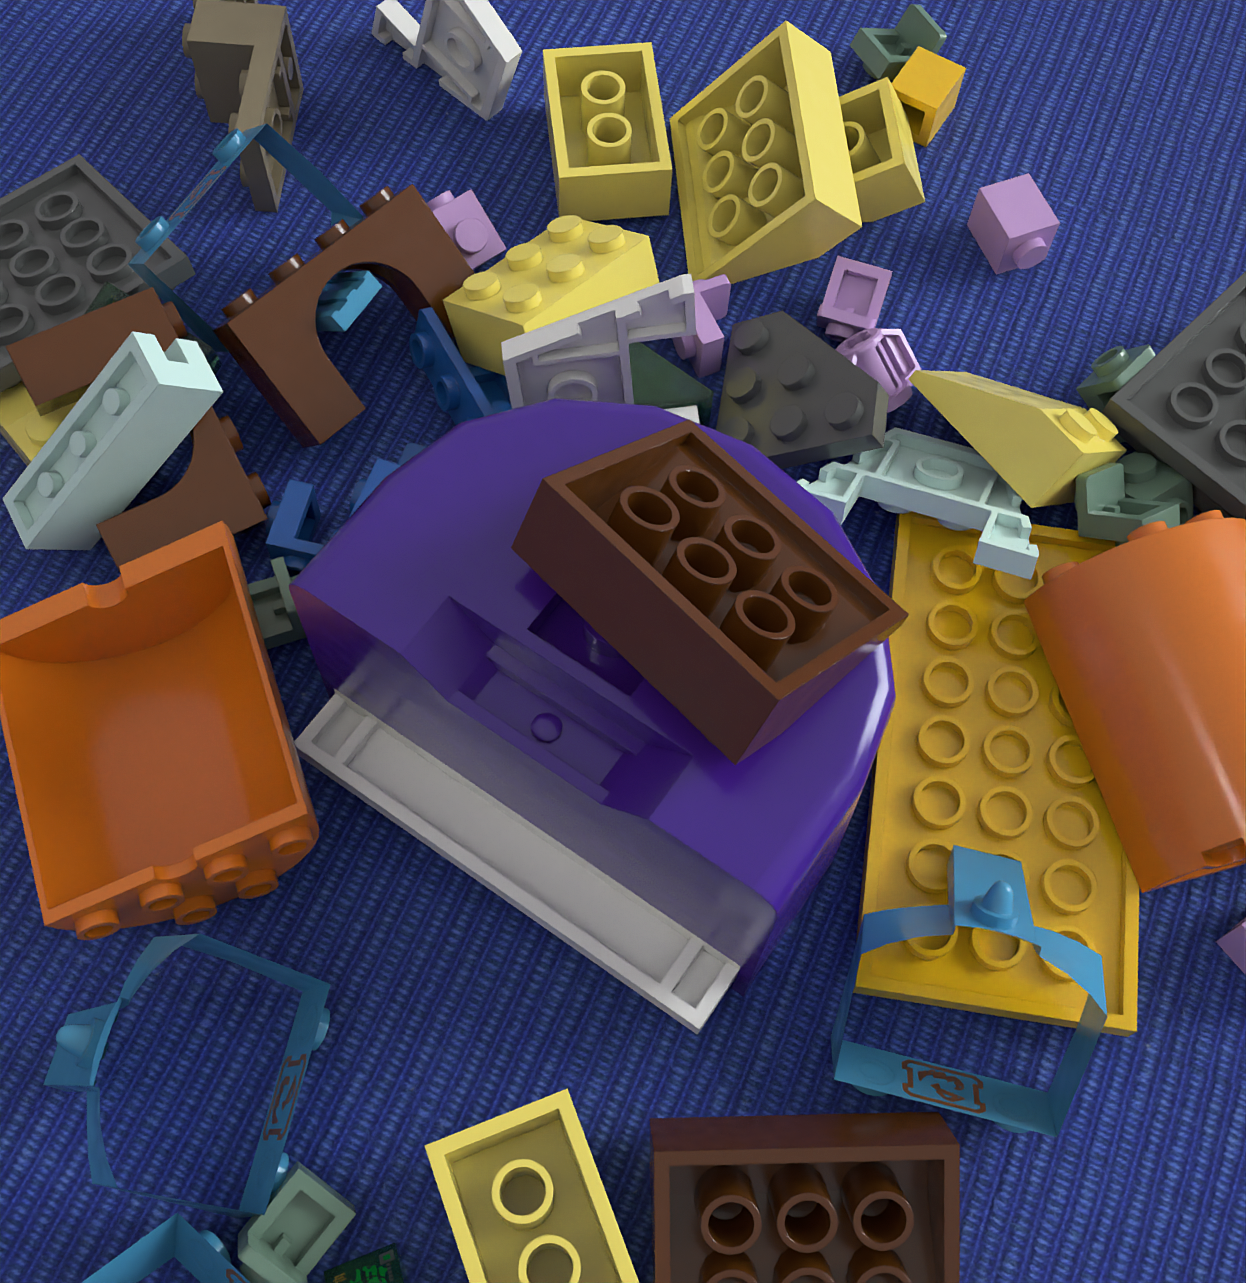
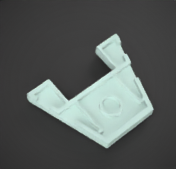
M895 427L885 433L884 448L853 454L852 461L845 465L831 462L820 468L818 480L811 484L803 478L797 481L798 484L834 513L840 525L844 522L857 498L863 497L877 501L881 508L889 512L904 514L913 511L937 518L941 525L952 530L966 531L972 528L983 531L973 560L974 564L1030 580L1032 578L1039 550L1037 545L1030 544L1029 542L1032 527L1029 516L1021 514L1020 504L1022 498L974 448Z

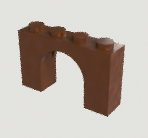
M413 184L395 194L388 185L359 205L365 214L364 217L351 227L347 225L344 219H341L314 239L320 248L319 251L305 261L296 253L268 273L275 284L259 296H256L251 288L237 296L221 309L227 320L212 330L303 448L321 445L366 409L325 354L317 335L315 316L318 299L326 283L337 272L369 271L373 276L385 282L395 291L416 321L420 309L432 307L450 338L455 337L443 299L463 287V282L475 273Z
M151 287L5 347L41 417L79 401L132 331L155 335L163 352L168 349L176 338L181 339L188 335L173 302L168 301L161 304L154 288ZM211 406L190 431L192 441L191 462L184 476L171 490L151 501L96 524L120 575L119 566L217 522L223 521L229 527L234 538L264 525L268 518L263 509L271 506V501L256 472L248 475L245 474L235 454L243 450L244 447L228 415L218 419Z

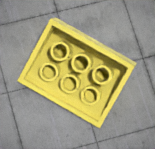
M784 21L669 118L688 274L692 276V281L698 279L707 280L725 274L729 282L734 284L819 258L862 228L831 52L788 21Z

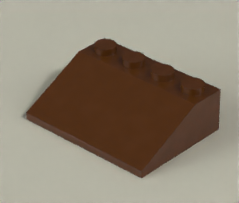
M690 419L542 478L511 546V549L544 582L553 588L734 765H737L782 734L893 634L909 616L903 608Z
M939 1112L649 1118L653 1283H960V1144Z

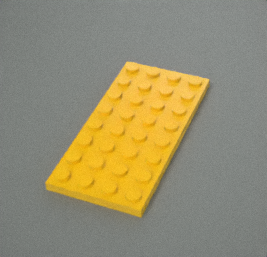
M913 511L904 514L897 513L889 597L903 608L909 616L889 636L896 700L873 761L856 942L864 914L887 909L947 905V863L953 845L1021 861L1034 926L1057 932L1078 941L1102 956L1107 1019L1101 1033L1129 1037L1137 1032L1139 885L1023 602L1044 585L1041 577L1046 571L1067 562H1078L1080 564L1116 547L1115 541L1079 536L1078 530L1031 524L1032 530L1029 542L1030 544L1037 545L1039 556L1030 580L973 563L983 531L972 528L966 531L952 530L941 525L937 518ZM956 926L953 935L911 938L889 943L861 954L853 993L1069 1028H1077L1089 994L1067 973L1041 958L1034 950L1032 943L998 932L967 926Z

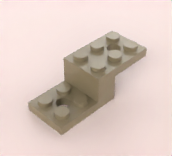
M193 0L194 13L191 23L184 24L182 46L185 57L192 58L195 68L196 95L199 99H204L210 122L228 123L229 133L236 128L243 133L245 130L267 123L292 145L304 87L286 6L259 4L258 0ZM253 139L240 153L241 184L243 187H249L255 211L278 212L286 169Z

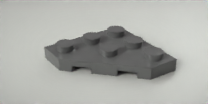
M782 310L732 325L716 431L753 445L780 469L884 448L889 395L877 380Z

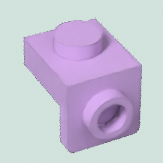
M472 189L454 198L449 190L426 203L472 270L492 260L507 249Z
M837 256L823 303L820 304L817 313V326L826 328L824 335L829 339L842 343L863 330L875 328L893 271Z
M725 274L707 280L698 279L693 281L696 335L672 338L679 357L683 360L689 359L698 378L720 371L724 335L716 320L722 319L727 315L731 283Z

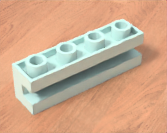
M131 332L3 497V501L25 549L91 550L101 538L96 524L117 516L125 510L220 397L223 390L196 341L176 338L168 349L163 352L155 335Z

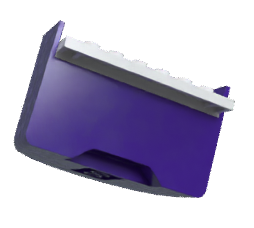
M554 398L461 422L386 476L289 585L291 597L330 699L294 741L297 754L698 1035L734 979L735 982L732 989L741 996L745 995L835 858L865 786L896 700L889 637L782 734L737 765H734L511 549L542 478L688 419L657 406ZM692 421L874 583L836 516L830 509L753 445Z

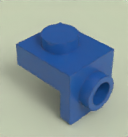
M289 479L282 500H274L268 511V519L266 520V534L268 538L266 546L271 560L283 556L289 575L293 577L306 567L324 545L312 542L321 517L314 485Z

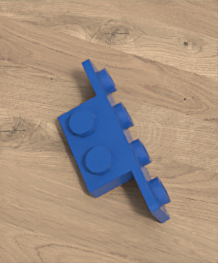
M433 308L420 309L415 333L411 334L409 340L411 357L416 367L423 369L434 387V394L439 407L443 411H448L455 425L512 410L506 376L479 366L468 368Z

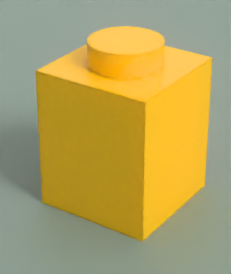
M920 46L917 47L891 84L908 116L913 142L927 147L955 107L966 68Z

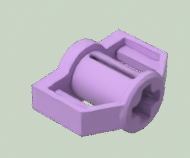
M866 329L849 337L835 349L880 383L889 395L887 413L903 405L912 396L913 391L911 387L913 384L908 379L915 370L922 369L901 329Z

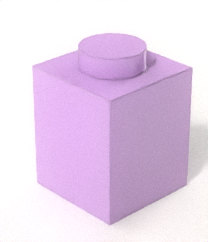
M1029 173L979 188L967 223L969 230L995 274L1016 268L1028 269L1045 260L1060 225V222Z

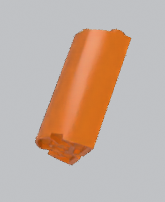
M1220 510L1204 512L1191 518L1183 525L1171 528L1167 527L1165 521H1156L1143 525L1127 536V543L1098 554L1080 564L1078 562H1067L1046 571L1041 577L1044 585L1023 601L1142 893L1246 864V519L1224 518Z
M223 521L119 566L121 575L112 582L102 585L80 583L0 619V720L44 926L62 930H73L76 932L77 939L79 940L100 939L117 932L121 928L142 926L175 919V923L178 925L195 924L214 916L217 913V905L238 897L250 899L266 895L279 886L277 877L300 862L311 851L319 837L317 818L234 536Z

